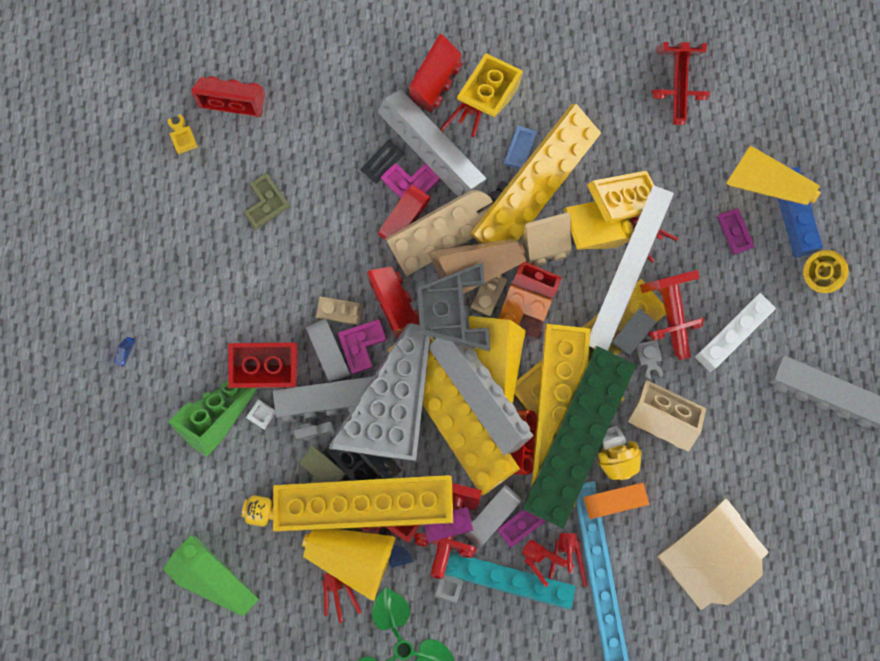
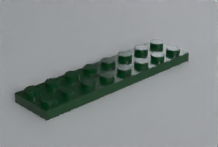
M599 346L594 347L521 508L522 510L564 529L637 366L636 364Z

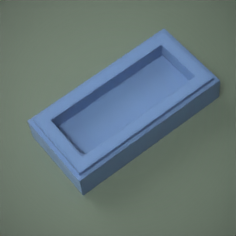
M517 125L504 165L519 170L528 160L537 135L536 131Z

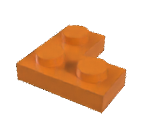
M511 284L498 319L511 320L519 326L523 314L544 321L552 299Z

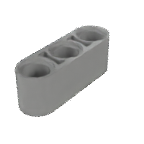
M324 319L307 326V332L329 382H337L351 376L327 320Z
M505 485L472 522L474 531L463 534L480 549L523 499Z

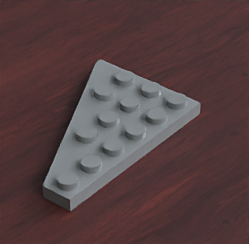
M408 324L333 438L329 449L416 461L430 336L420 334V325Z

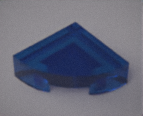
M127 337L118 345L115 365L120 367L125 365L135 339Z
M393 545L389 559L391 568L413 562L411 555L404 548Z

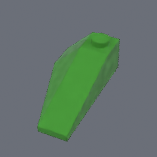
M227 380L221 384L219 389L212 393L208 391L203 394L202 399L193 404L189 402L184 405L168 423L192 448L207 457L222 442L257 388H228Z
M191 535L173 553L163 568L179 586L241 616H244L259 600L196 536Z

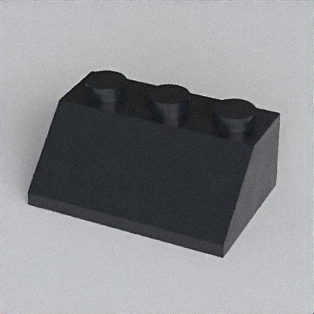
M330 444L322 452L347 473L343 481L393 479L402 471L392 458L329 449Z

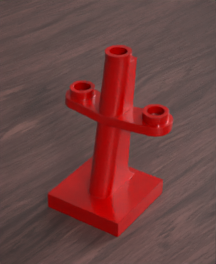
M663 42L657 46V55H674L673 90H651L653 99H666V95L673 96L672 125H685V121H687V96H695V100L702 101L708 100V96H710V91H688L689 57L705 53L707 51V43L690 47L689 42H681L676 46H669V42Z
M698 270L640 285L642 293L658 290L661 293L669 326L648 332L649 337L652 338V341L665 338L664 333L670 332L674 354L678 357V360L691 358L686 327L690 326L691 330L703 327V322H705L704 317L685 322L679 286L681 283L700 279Z
M452 483L453 511L466 507L469 510L476 511L482 490ZM417 532L413 538L418 546L428 547V544L437 545L430 576L436 579H444L451 549L459 551V555L464 558H472L476 554L477 549L471 545L454 541V536L428 542L426 534Z

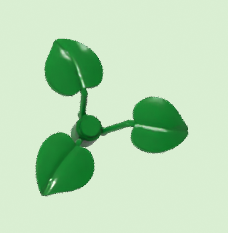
M388 587L379 593L372 608L373 622L380 630L392 628L397 638V642L394 643L392 648L394 655L385 661H395L397 658L407 660L412 655L417 656L415 661H455L449 649L434 639L422 641L419 646V652L414 651L413 645L409 641L402 640L395 627L403 626L409 619L410 608L407 601ZM363 657V658L359 659L358 661H377V660H376L375 658H373V657Z

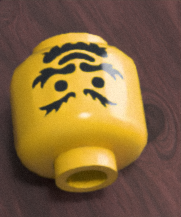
M250 496L249 500L245 499L241 517L245 518V522L249 525L267 526L269 520H273L272 500L268 497Z

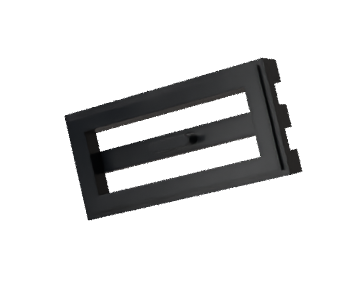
M388 140L360 170L377 184L381 180V176L403 157L404 152ZM389 147H391L392 150L376 165V167L371 172L368 171V169L373 165V163ZM396 152L397 155H396V156L381 170V172L375 177L374 174H375V173L389 160V158Z

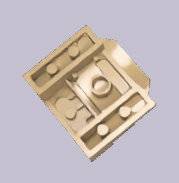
M727 499L719 502L707 513L706 517L656 556L700 610L711 603L729 605L763 576L762 559L768 554V551L740 518V514Z

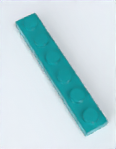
M454 552L449 554L445 571L446 576L568 610L572 608L576 588L574 585L544 577L548 583V587H545L534 574L476 558H464Z

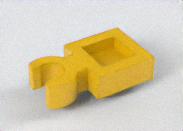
M181 114L178 115L180 119L178 124H173L172 120L168 119L170 128L174 130V132L169 134L178 155L198 147L190 126L185 127V120Z

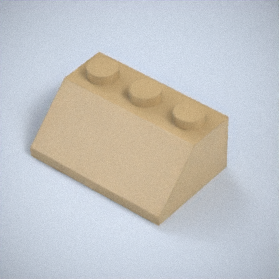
M646 380L631 411L628 422L636 428L643 429L655 437L664 439L677 448L689 452L701 433L706 408Z

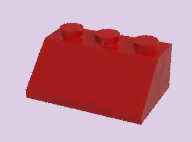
M438 35L409 86L410 99L418 107L430 113L435 108L439 109L444 99L442 97L444 91L448 92L453 84L452 77L454 74L458 75L463 66L461 62L462 54L444 35Z
M209 76L207 78L200 77L191 90L199 108L261 117L265 92L263 86L257 83L243 84L237 80L223 81Z
M392 266L367 271L371 288L395 338L398 339L408 324L420 325L419 313L417 309L413 310L410 305L412 302L408 290L403 291L400 285L403 283L399 272H394Z
M228 343V388L296 387L299 366L298 343Z

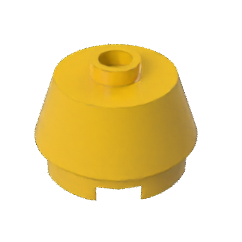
M821 250L814 253L808 258L803 269L807 285L820 293H831L841 288L846 282L849 273L848 264L844 257L832 250Z
M628 441V445H619L607 450L602 448V452L597 453L599 457L598 464L609 479L626 480L640 471L642 451L638 449L637 442Z

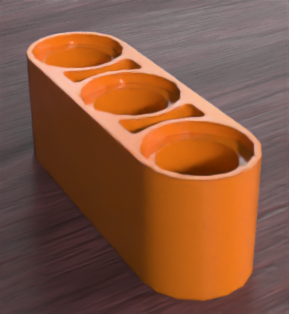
M644 483L583 497L589 519L650 505Z

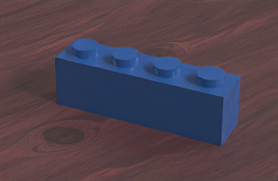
M799 167L791 168L792 170L801 174ZM778 199L794 257L812 255L822 249V242L810 202L808 205Z

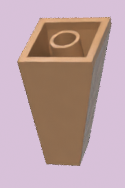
M512 239L428 252L440 279L483 262L484 281L487 282L526 261L524 257L526 252L523 245ZM462 287L463 294L476 287Z

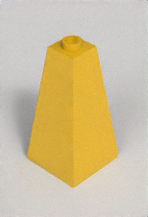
M751 145L726 183L732 188L803 205H808L809 202L815 203L821 194L818 191L820 185Z
M469 316L470 329H489L490 352L474 348L483 366L490 371V376L495 383L503 389L505 397L513 404L526 330L511 320Z
M342 529L312 530L310 534L306 533L302 543V547H305L303 557L374 601L396 538Z

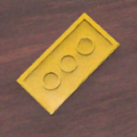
M647 171L594 180L587 184L606 223L640 216L654 185Z

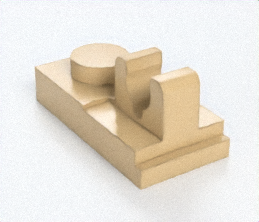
M499 275L485 282L484 286L479 288L470 309L491 317L508 279Z
M320 297L316 319L359 325L363 304Z

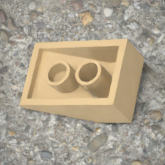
M569 212L525 224L521 244L525 249L526 261L529 264L539 267L545 265L547 260L561 261L567 258L571 251Z

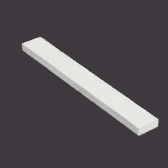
M653 185L590 333V348L594 349L595 346H599L608 351L673 198V192Z

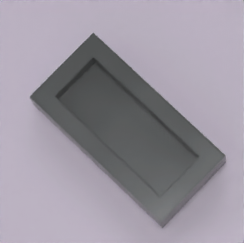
M638 309L611 344L629 357L655 325L656 321L641 309Z

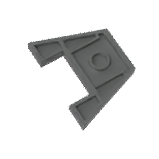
M483 262L417 288L420 334L490 352L488 328L466 329L462 288L484 286Z

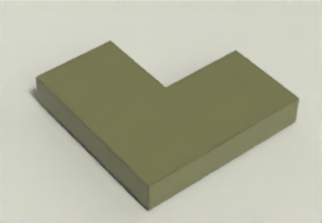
M265 173L249 184L260 201L244 211L243 214L253 228L257 230L291 206L269 175Z
M313 445L299 461V464L314 476L310 483L340 482L347 475Z

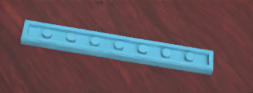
M595 481L586 482L583 484L576 500V508L604 660L629 661L602 517L589 519L583 498L597 494Z

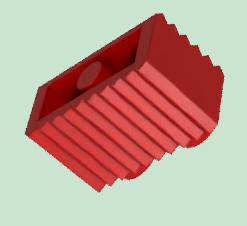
M523 262L519 265L511 284L553 299L562 278L557 276V274H553V272L550 273L545 271V269H541V267H537V265L533 266L529 262Z

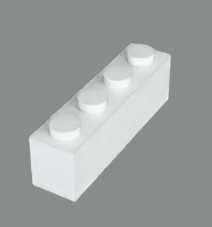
M759 293L695 358L709 372H712L776 308Z

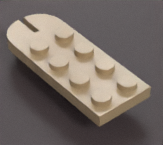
M468 191L385 238L405 276L432 262L428 252L459 247L473 239L474 237L470 232L492 206V199L482 191Z

